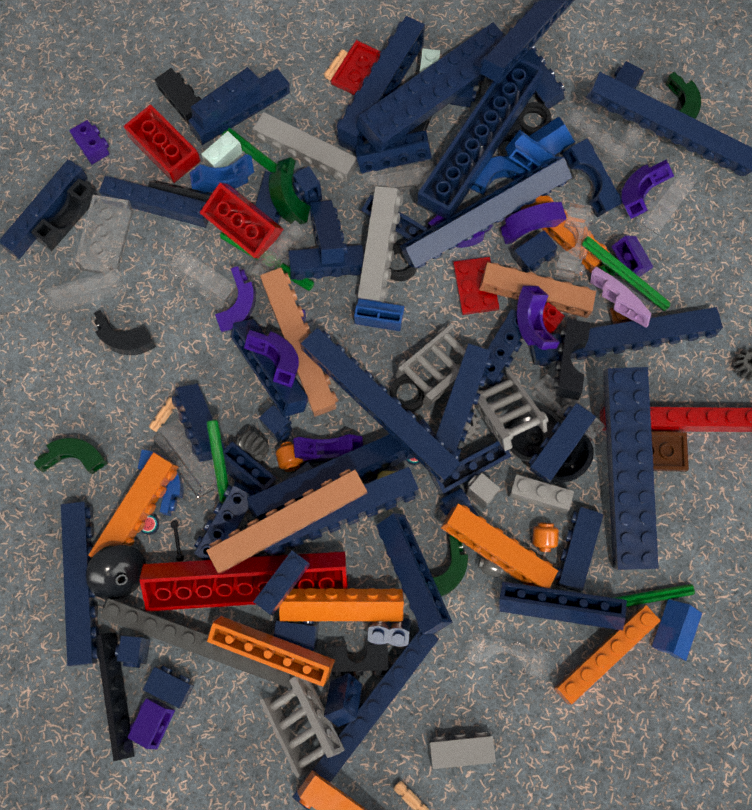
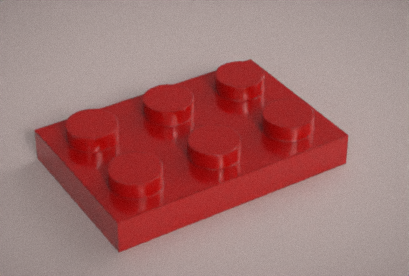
M356 40L331 79V84L355 95L357 90H361L365 77H369L373 64L377 63L380 59L381 51Z
M490 257L453 262L462 315L499 310L497 295L479 290L484 268L487 262L491 263Z

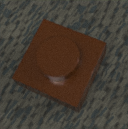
M614 308L608 310L612 325L632 321L616 312Z

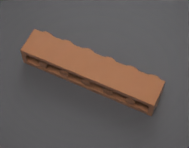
M487 262L484 268L479 288L481 291L518 300L523 286H539L549 295L546 303L549 302L558 311L588 318L593 311L596 291L591 290L589 287H579L570 282L556 281L551 277L537 276L535 273L522 272L513 267H503L498 263Z

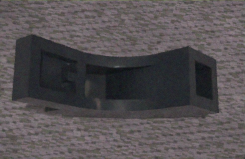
M101 310L94 312L96 317L94 323L99 329L95 333L110 350L122 355H138L156 347L144 326L131 333H118L112 330Z

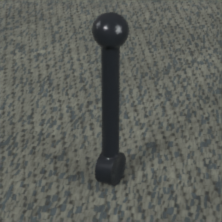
M172 521L171 527L174 529L177 549L176 560L182 561L184 556L181 554L177 529L179 523Z

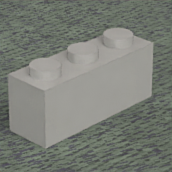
M516 474L509 497L566 514L570 509L574 491Z
M487 732L475 733V737L467 738L466 734L454 735V739L446 740V736L433 737L434 741L429 742L432 769L496 763L493 736H488Z

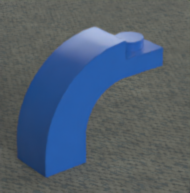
M245 154L235 163L221 168L200 164L190 172L192 189L214 192L219 183L229 184L234 189L248 183V176L254 173L252 156Z
M509 156L493 157L489 160L471 190L484 195L494 180L498 178H511L515 180L529 171L524 167H520Z
M141 451L137 469L142 471L153 454L152 451ZM178 470L174 480L170 481L166 487L167 490L163 496L160 512L163 515L171 516L172 511H175L177 506L175 497L183 498V481Z

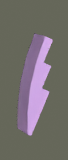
M595 267L592 271L590 283L603 290L602 297L615 303L614 310L647 328L651 313L641 300L613 276Z

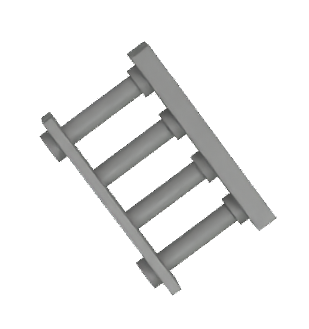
M453 324L447 328H441L433 340L409 360H403L397 366V378L406 374L425 392V398L422 403L427 408L454 386L461 366L453 362L438 345L445 340L463 358L466 349L451 336L454 328ZM432 351L451 369V374L443 376L425 356ZM419 362L438 381V385L434 388L432 386L429 387L411 368Z
M510 369L506 370V381L487 390L478 391L481 394L477 405L474 404L505 451L512 448L511 439H513V436L537 425L545 433L547 432L546 423H548L546 414L540 412L521 386L519 377L516 374L513 375ZM509 387L515 392L492 404L486 401V398ZM519 399L524 404V406L502 416L495 415V410ZM527 412L533 417V419L514 428H504V423Z
M295 676L289 680L292 685L291 690L278 699L272 696L264 698L260 702L285 752L291 770L295 773L296 778L309 774L311 770L308 764L322 755L326 754L327 758L340 754L345 749L331 721L324 717L325 709L312 683ZM297 696L302 707L285 718L280 707ZM306 715L311 727L294 737L289 726ZM316 734L321 746L304 757L299 745Z

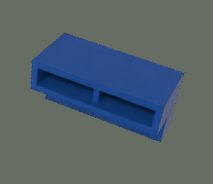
M557 117L529 136L554 155L575 143L560 117Z
M521 130L505 148L509 158L528 171L555 157L552 152Z
M358 299L354 321L357 325L401 331L405 306Z
M668 599L652 647L658 651L668 653L677 659L686 661L702 613L690 604Z

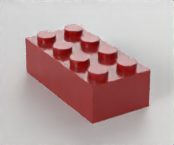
M151 104L123 126L128 138L173 183L201 162L197 150Z
M225 183L218 184L200 211L202 216L252 257L257 259H264L284 230L232 186Z

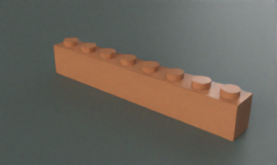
M282 268L260 275L282 335L297 352L299 358L297 373L303 389L309 398L308 402L314 417L335 410V403L338 402L335 392H331L328 385H331L329 376L324 374L322 369L301 350V343L308 337L311 331L308 323H303L301 317H304L301 306L297 307L295 303L298 299L294 289L290 290L288 284H291L288 273L284 274Z
M348 469L340 473L339 479L325 481L321 484L322 488L317 491L311 489L302 494L304 498L298 501L292 499L285 503V508L280 511L274 509L265 514L267 518L261 521L258 519L251 521L247 524L248 528L240 531V529H237L228 534L230 538L224 541L219 539L211 543V548L206 551L217 572L222 573L367 494V490L356 470L351 472Z

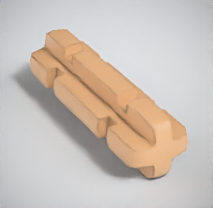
M340 50L338 56L335 57L324 73L326 79L331 81L348 54L347 51Z
M171 397L167 399L166 405H163L157 413L155 421L153 420L150 423L149 428L151 430L159 432L162 428L161 425L171 415L172 409H175Z
M399 781L394 786V791L401 795L402 799L413 810H429L425 804H421V800L410 789L406 788L407 786L402 781Z

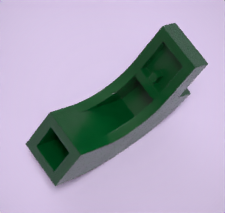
M674 71L669 75L665 85L680 100L681 110L679 111L696 119L701 108L699 89L692 80L686 84L684 79Z
M290 157L279 161L276 167L277 171L269 175V192L274 207L281 217L290 224L298 226L307 223L310 206L302 202L293 190L292 177L296 160Z
M76 438L59 439L47 444L46 446L50 452L43 453L34 462L36 468L43 473L66 458L79 459L91 474H94L108 464L104 456L95 447Z
M452 535L449 536L450 567L441 576L433 577L441 597L451 593L459 585L468 565V554L460 555V552H463L462 542Z

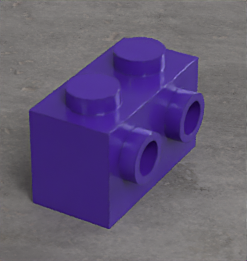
M86 120L69 130L91 165L109 155L107 150L109 145L104 137L100 138L98 136L100 132L95 124L91 125Z
M624 236L611 246L619 261L640 277L653 268L651 261L636 236Z
M146 698L140 706L135 722L130 727V733L127 738L146 749H158L175 710L156 699Z

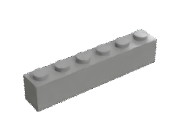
M265 112L262 113L253 127L254 137L258 142H265L274 150H281L293 159L296 157L305 165L316 167L321 173L331 174L338 181L348 182L358 166L356 156Z
M375 186L358 292L359 299L384 303V299L388 296V288L386 286L387 280H390L391 277L390 262L394 259V251L392 249L393 243H396L397 240L396 224L398 225L400 222L399 206H402L403 195H401L397 188Z

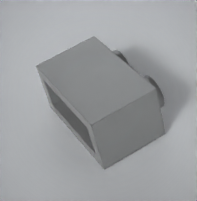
M481 473L479 477L475 475L466 487L468 489L466 495L482 509H485L501 488Z

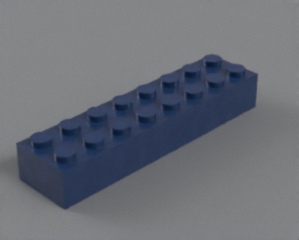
M408 16L402 22H399L396 33L389 38L388 46L381 51L380 59L377 63L373 64L369 77H365L361 90H357L353 103L347 106L343 119L340 118L337 123L339 146L356 153V146L365 143L366 138L356 127L359 115L399 87L424 45L425 24Z
M410 467L365 484L367 494L264 549L265 552L274 556L285 552L284 548L289 546L292 548L299 547L304 544V540L309 538L311 541L321 538L322 533L326 531L330 533L336 532L341 529V525L346 523L349 526L358 523L360 521L359 518L363 516L370 518L379 514L378 510L385 508L387 511L397 507V503L404 500V503L416 499L415 496L418 495L419 489Z

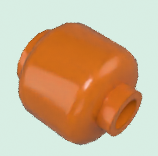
M292 442L282 443L281 447L276 450L279 468L285 470V472L298 470L303 463V459L295 458L294 444Z
M538 523V526L533 528V545L538 547L541 552H551V548L558 546V528L554 527L553 523Z

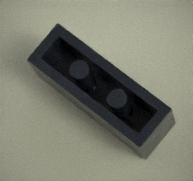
M170 68L154 80L158 90L189 125L188 120L192 117L191 106L200 101L201 98L194 95V90L189 84L186 85L184 83V79L179 72L176 73Z

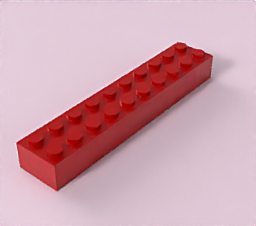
M345 551L298 554L310 566L293 589H348ZM288 555L249 557L222 573L217 572L211 560L143 564L139 581L146 611L256 605L253 601Z

